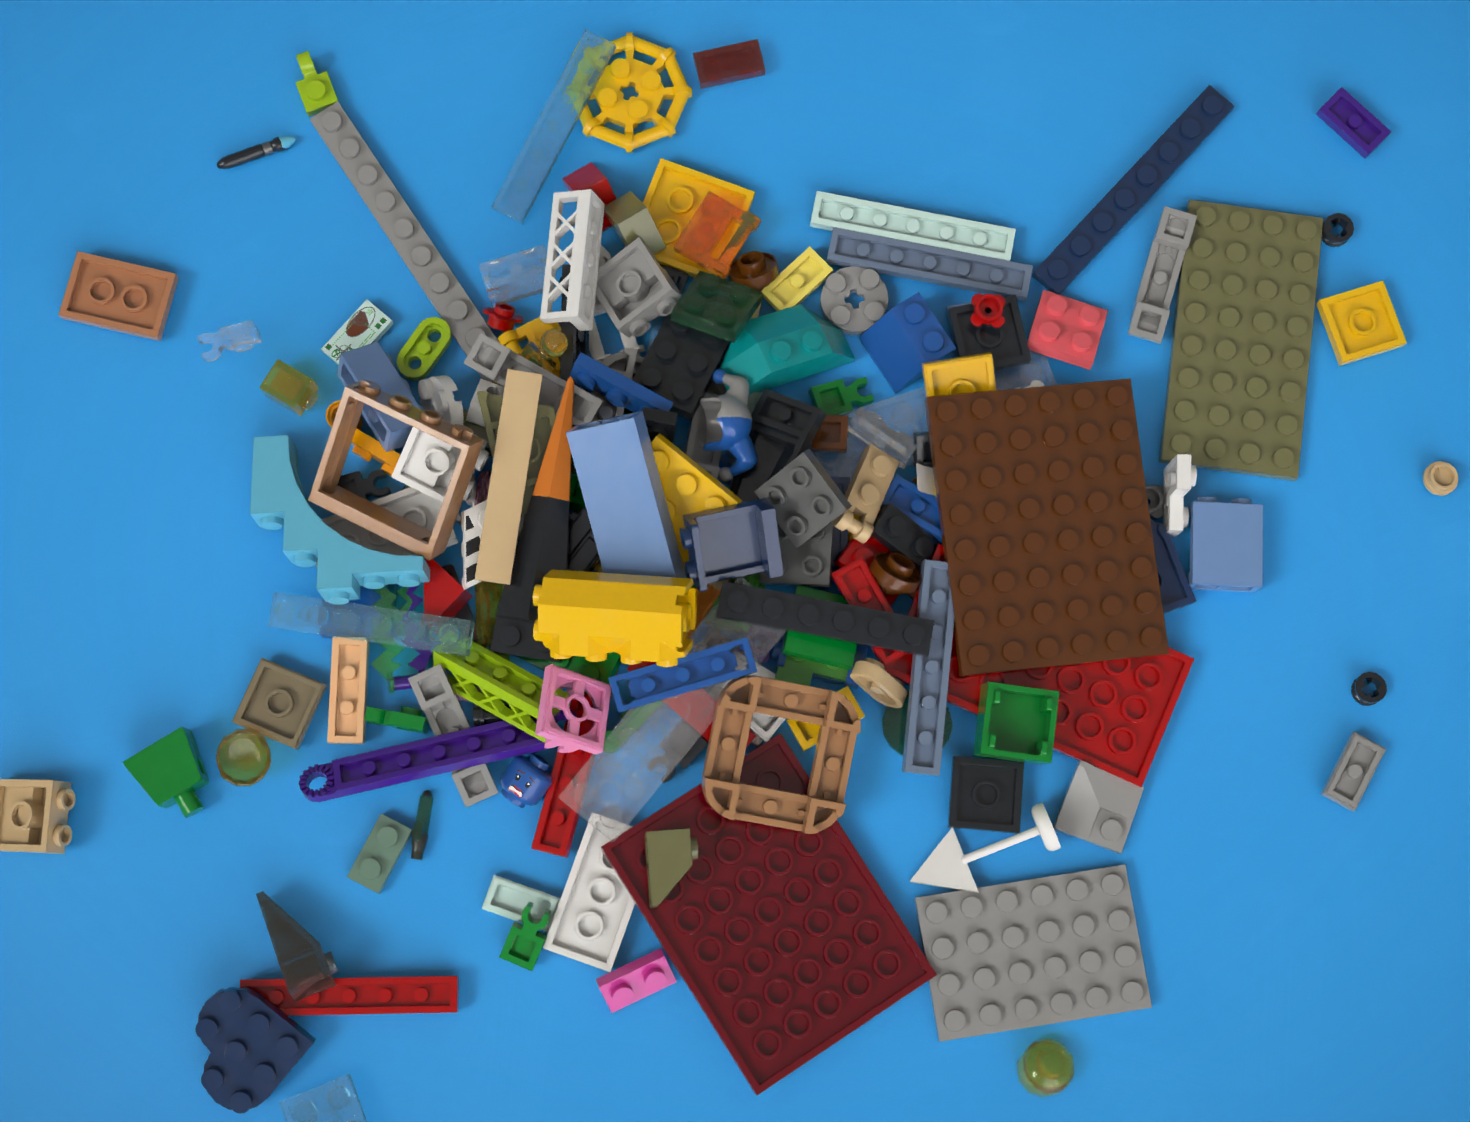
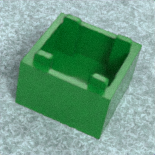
M994 682L982 684L973 755L1041 765L1052 763L1059 691Z

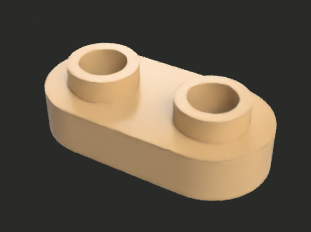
M865 658L864 661H856L850 674L851 679L877 702L888 707L901 708L908 694L907 690L903 687V682L884 670V665L875 659Z

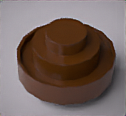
M751 251L742 254L738 259L734 260L729 266L728 274L734 287L758 293L776 279L779 274V267L774 255Z
M880 552L875 555L870 564V570L880 589L886 594L913 593L921 582V575L915 568V564L903 554Z

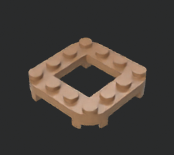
M755 675L742 676L729 681L721 691L716 703L702 773V790L706 802L716 812L730 820L737 819L791 829L805 834H816L828 828L838 817H842L846 807L844 798L857 733L861 732V721L854 706L844 695L828 689ZM753 713L820 725L807 794L739 782Z

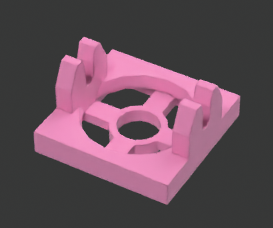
M553 664L546 666L535 735L545 738L544 748L549 749L558 746L557 752L570 753L579 749L595 755L602 753L611 696L610 684ZM567 687L566 692L570 696L565 699L554 694L558 688L563 689ZM584 692L591 698L594 708L590 707L588 700L584 697ZM572 699L580 701L583 706L584 713L581 718L573 716L570 712L569 703ZM552 708L562 710L564 716L568 719L566 732L555 722ZM586 719L594 721L592 729L587 734L578 736L580 722Z

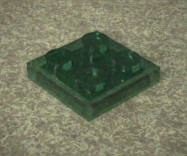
M700 270L672 309L671 321L735 343L759 307L762 300V292Z

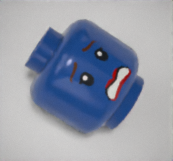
M532 753L530 757L525 755L515 756L500 777V784L503 787L501 790L502 795L521 808H524L525 805H536L552 784L551 774L547 770L550 766L549 763L535 753Z

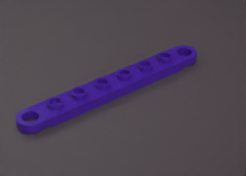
M562 710L554 716L556 723L562 720L568 721ZM570 710V712L572 713V715L575 716V717H577V716H576V713H574L572 710ZM530 715L532 720L537 724V718ZM503 720L335 759L331 763L314 764V767L309 766L308 770H304L303 775H300L299 786L306 799L312 802H323L541 751L547 748H544V742ZM317 777L327 778L323 789L310 790L309 785L312 780Z

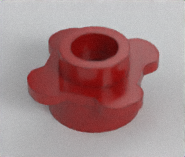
M977 293L972 297L971 303L974 306V314L971 315L970 321L974 326L980 327L986 324L992 325L994 328H1000L1004 324L1005 318L1002 316L1006 301L1002 295H983ZM990 308L991 313H986L985 309Z
M496 303L495 308L484 307L483 312L489 315L487 324L501 331L514 329L515 323H522L524 319L522 316L515 314L513 306L505 303Z

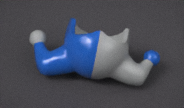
M717 369L713 373L714 382L725 383L729 386V390L724 395L700 399L707 423V440L702 450H728L736 458L734 464L731 467L721 468L718 475L722 482L727 483L732 480L733 476L752 469L758 462V456L749 437L752 428V417L747 407L749 383L744 377L730 375L723 369Z

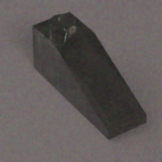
M263 891L257 893L256 896L288 992L293 1000L296 1002L336 986L333 974L339 972L332 951L325 953L320 943Z

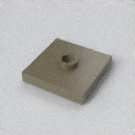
M261 658L232 722L299 750L327 689V685Z

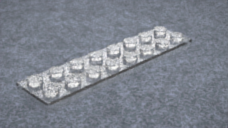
M738 577L734 582L737 584L752 586L743 577ZM718 601L688 638L693 639L692 649L688 654L747 637L757 667L786 631L716 618ZM739 645L730 650V653H734L738 667H735V670L740 669L742 671L746 669L747 660L744 651L741 650ZM729 681L630 709L605 739L603 752L597 755L593 754L558 798L614 843L713 722L718 697Z

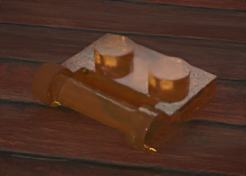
M709 191L675 243L674 251L718 277L726 279L732 270L730 268L731 263L750 233L757 230L761 220L753 213L743 211ZM735 221L740 224L719 259L711 257L731 222Z

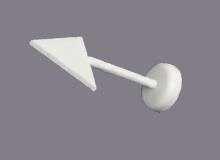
M1041 802L1033 806L1031 810L1036 827L965 855L954 829L951 828L910 882L979 893L967 863L1038 835L1041 836L1044 846L1049 851L1058 850L1061 846L1044 804Z

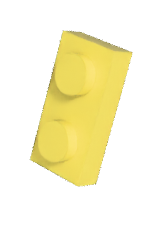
M809 246L774 281L761 291V296L776 311L799 305L827 280L829 275L833 274V269Z

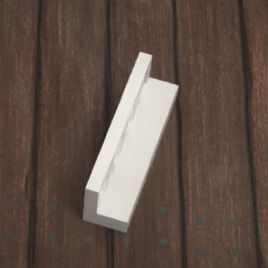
M592 189L556 192L553 194L540 320L543 323L570 321L579 331L592 330L605 204ZM577 202V210L566 220L562 216L563 203ZM571 230L574 233L573 242L562 251L559 248V240ZM567 261L571 265L570 273L559 283L555 279L556 271ZM564 293L567 296L566 311L552 312L553 302Z

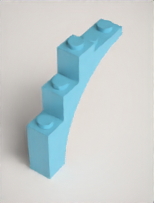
M288 435L254 437L250 515L259 527L267 530H278L284 526L283 552L292 564L300 567H311L317 562L316 589L325 601L331 604L342 605L348 603L349 600L360 599V586L368 589H381L387 584L415 587L421 582H430V567L423 556L392 555L370 550L345 539L319 518L305 497L298 472L297 448Z

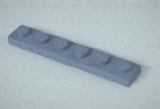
M833 227L826 261L828 264L873 269L880 274L983 294H999L1003 297L1016 295V299L1020 301H1026L1033 269V265Z
M925 559L921 564V582L919 585L916 617L934 620L929 655L927 657L913 655L902 762V772L940 776L954 628V612L951 588L948 585L947 562Z

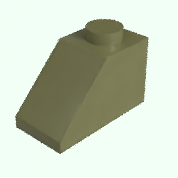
M690 828L649 831L645 833L650 908L659 906L693 865L692 859H698L697 837H690Z

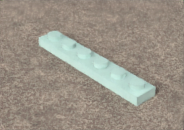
M821 191L816 192L810 227L833 231V227L1007 261L1011 259L1016 232L1014 228Z

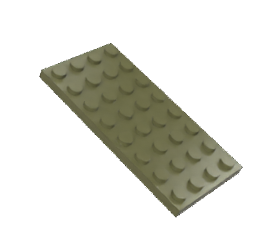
M1189 200L1186 212L1197 215V219L1179 273L1159 462L1169 464L1177 454L1191 455V465L1196 466V468L1295 481L1298 479L1323 218Z

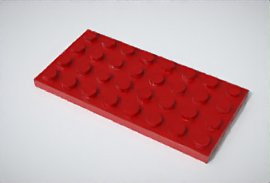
M937 545L931 560L945 562L943 545ZM919 588L907 616H917ZM953 630L947 702L978 716L981 685L987 682L1059 691L1053 750L1077 761L1087 762L1120 779L1142 787L1194 658L1168 647L1169 654L959 677ZM913 654L903 655L884 666V670L892 677L910 685Z

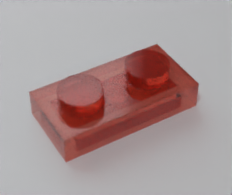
M758 39L693 53V61L700 89L765 75V66Z

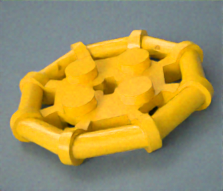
M626 32V36L595 48L588 47L583 51L584 58L571 86L567 87V97L572 100L583 126L582 133L586 137L593 136L626 149V153H633L635 148L666 136L671 138L676 133L675 127L688 98L692 97V88L688 86L675 57L676 51L673 48H664L634 36L633 32ZM634 50L653 57L656 61L649 65L634 59ZM625 51V59H615L610 65L603 61L604 58ZM595 68L601 73L595 88L586 87L592 70ZM665 68L673 83V87L664 88L659 73ZM634 87L635 92L639 95L637 97L631 96L629 100H625L622 90ZM595 99L601 113L593 117L586 100ZM664 99L673 100L666 117L658 114ZM646 121V123L653 122L655 125L652 128L634 134L633 129L638 127L640 123ZM610 122L625 128V134L604 127V125Z

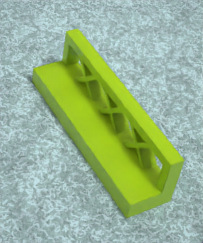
M457 632L453 633L433 651V667L441 663L445 673L446 669H448L455 676L453 678L446 674L456 694L545 743L544 737L535 735L537 724L530 717L531 715L538 718L543 679ZM473 684L479 686L484 694L480 693ZM560 688L555 691L554 695L565 699L568 697V693ZM502 700L506 701L511 709L507 708ZM552 708L553 717L560 711L559 709Z

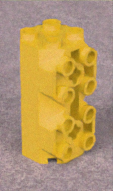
M551 569L543 577L542 585L536 584L534 586L533 604L538 606V619L535 620L533 628L534 640L542 641L544 647L550 649V657L554 659L582 656L587 661L600 662L607 660V653L616 652L621 655V662L624 664L634 665L642 661L656 662V665L660 667L677 666L678 658L686 657L693 645V639H687V633L690 630H695L697 622L696 589L691 588L694 584L693 579Z

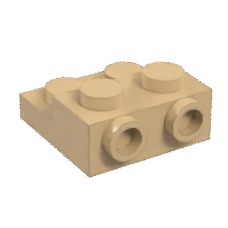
M0 779V851L64 854L65 846L72 839V830L67 825L69 810L74 807L76 801L75 793L71 789L72 783L57 780Z

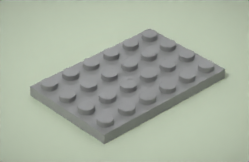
M1125 864L977 888L979 893L960 890L914 898L923 953L937 974L928 983L939 1042L1152 1008Z

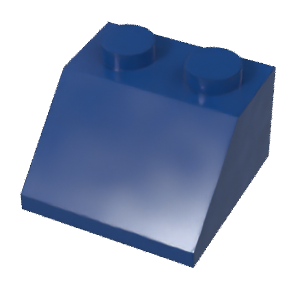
M919 292L890 309L859 336V340L895 394L923 378L922 363L953 358L957 349Z

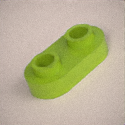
M438 317L424 319L400 350L397 356V367L406 379L419 381L426 378L448 349L452 341V333L446 321ZM436 332L441 334V338L438 341L432 342L429 340L431 334ZM413 360L421 361V366L418 369L410 368V363Z

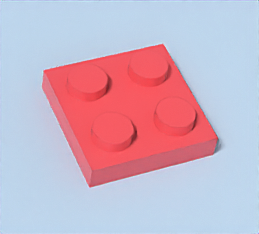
M1043 289L1027 339L1028 348L1030 351L1090 370L1094 363L1108 310Z

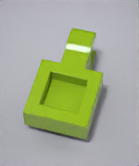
M306 51L296 55L304 79L295 83L306 113L310 117L333 105L338 99L327 71L317 74L309 52Z

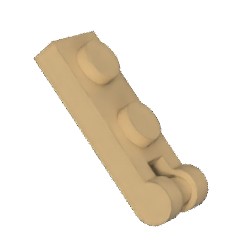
M872 444L865 447L844 495L852 507L833 521V526L841 531L848 530L853 533L854 539L862 544L865 543L873 532L874 521L899 461ZM854 514L860 517L859 521L853 518Z

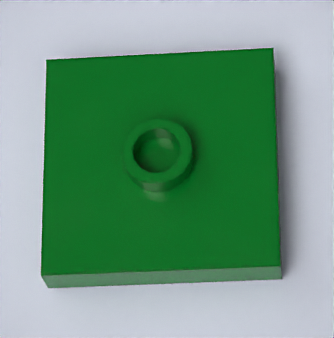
M797 585L794 590L795 595L847 604L842 595ZM786 631L782 654L851 670L854 664L857 644Z

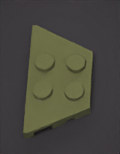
M479 391L477 395L494 458L503 396ZM538 404L521 518L527 513L556 419L554 408Z

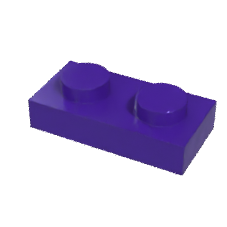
M1342 87L1316 113L1320 119L1365 159L1391 133L1385 125Z

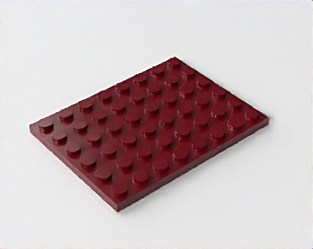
M780 733L744 756L739 782L807 794L810 778ZM701 783L601 847L602 852L756 1096L937 975L837 820L831 826L816 834H805L801 831L737 819L730 820L720 815L706 802ZM690 828V837H697L698 859H692L693 865L659 906L650 908L644 835L649 831Z

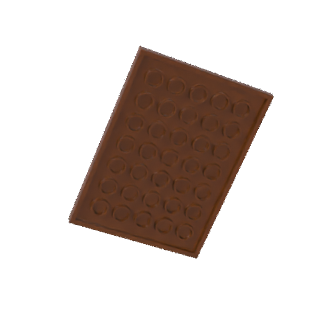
M1131 378L926 397L924 402L944 559L948 564L947 577L948 585L951 588L954 612L953 630L959 677L1169 654Z

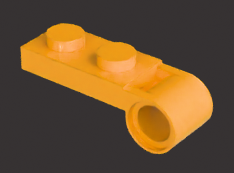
M341 400L333 402L326 410V421L331 428ZM360 416L351 445L354 447L351 452L366 462L373 458L383 464L380 468L381 470L392 476L400 454L394 450L386 452L379 441L360 431L362 428V418Z

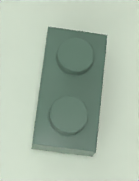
M380 814L347 878L380 894L414 830L384 814Z

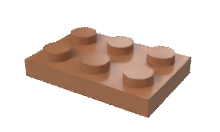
M77 251L58 315L65 320L161 341L179 277L175 273Z

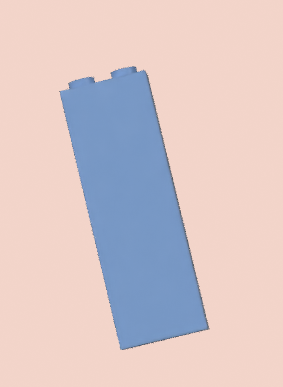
M643 411L575 425L567 431L566 436L603 572L686 578Z

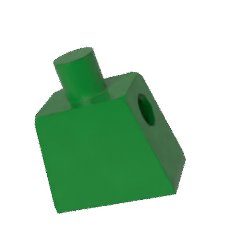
M180 727L123 761L124 766L158 806L168 808L177 803L185 818L195 815L204 808L195 791L207 785L209 778L191 730Z

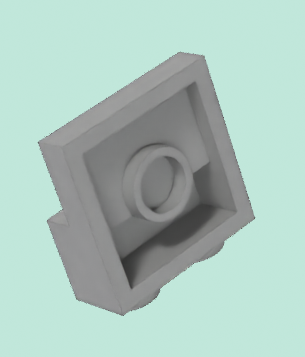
M640 237L598 268L596 296L617 330L629 338L632 335L638 337L645 334L651 327L649 322L658 315L667 316L674 312L678 306L677 301L683 297L667 271L660 266L646 242Z

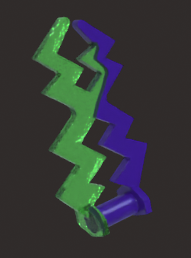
M420 585L403 587L396 591L398 595L407 601L400 610L391 605L397 598L395 594L385 587L372 589L382 597L372 607L387 616L388 622L371 637L386 649L371 665L387 680L389 693L412 689L408 678L416 675L393 677L392 674L401 666V664L392 661V659L404 647L390 636L400 626L412 631L403 643L419 653L408 664V666L417 670L418 673L425 671L434 649L433 646L420 641V638L427 630L410 618V613L424 600L413 594Z

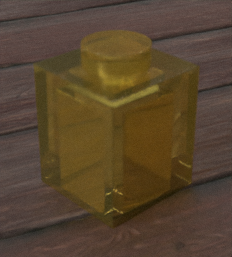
M277 359L259 387L266 397L300 417L305 409L310 410L318 398L317 390L319 389L313 379Z

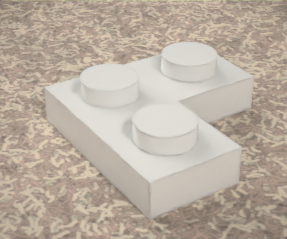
M1177 454L1163 469L1164 514L1162 525L1170 537H1177L1183 531V527L1186 528L1188 526L1189 509L1184 507V496L1191 490V486L1194 487L1196 484L1197 469L1196 466L1191 465V455Z

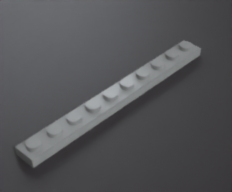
M337 101L311 117L312 125L441 319L449 325L453 337L465 355H468L480 333L499 343L339 102ZM477 372L481 379L500 385Z

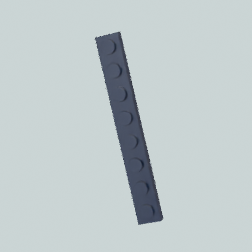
M1209 85L1033 272L1032 277L1048 291L1060 295L1230 114L1235 106Z

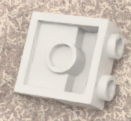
M412 427L391 477L443 503L461 450ZM486 440L483 441L471 478L475 469L481 471L488 460L490 453L484 450L488 443ZM471 478L463 498L466 502L471 497L476 483L471 481Z

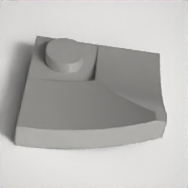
M1080 760L1065 793L1053 828L1067 835L1121 854L1144 787H1138Z

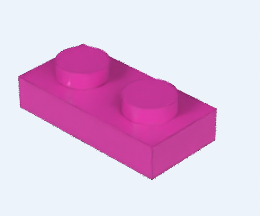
M661 948L596 979L611 1013L677 982Z

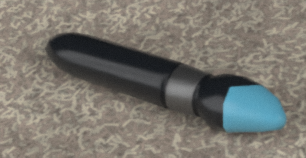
M294 136L276 137L271 141L221 158L216 166L219 169H230L265 157V155L284 151L293 145L296 139Z

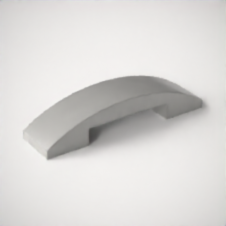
M1164 206L1142 273L1127 335L1158 344L1162 342L1170 314V304L1185 251L1189 247L1197 215Z
M480 333L463 363L505 387L507 369L543 374L538 404L553 407L555 416H557L567 381ZM574 385L573 401L574 426L592 422L603 403V400Z
M441 663L408 678L435 736L471 728ZM487 763L451 771V776L465 807H469L499 793Z

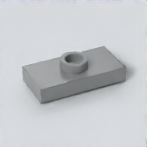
M1356 732L1351 733L1320 795L1351 812L1355 811L1386 749Z

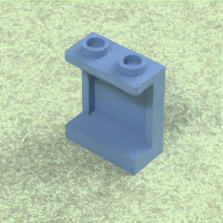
M1198 497L1197 501H1193L1188 506L1190 515V572L1186 577L1192 590L1256 592L1262 588L1263 505L1252 504V500L1246 498L1232 499L1231 503L1218 502L1216 497Z

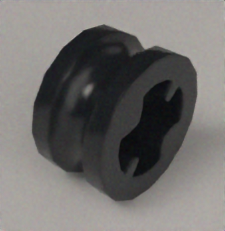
M1341 213L1328 216L1323 223L1321 240L1330 247L1344 245L1353 234V222L1348 216ZM1338 224L1343 230L1340 234L1338 233L1334 236L1330 230Z
M1374 672L1363 673L1351 685L1353 699L1362 706L1376 704L1384 698L1387 692L1385 680ZM1364 680H1367L1368 685L1373 683L1376 686V690L1372 692L1374 697H1370V693L1365 695L1362 692V688L1365 686Z

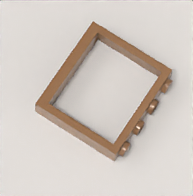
M361 380L345 386L308 501L428 560L437 557L445 552L484 439L473 435L474 431L469 427L460 424L453 425L442 420L443 416L435 411L421 410L411 405L412 401L404 396L390 395L382 391L381 386L375 382ZM364 403L461 450L433 532L338 486Z

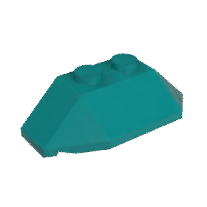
M799 304L740 322L719 369L725 370L727 374L746 378L749 383V394L852 363L855 361V357L842 330ZM724 383V385H725V387H726V389H727V391H728V390H729V386Z

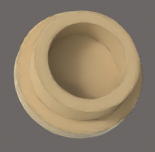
M1434 462L1423 473L1424 486L1434 495H1447L1457 487L1458 473L1447 462Z

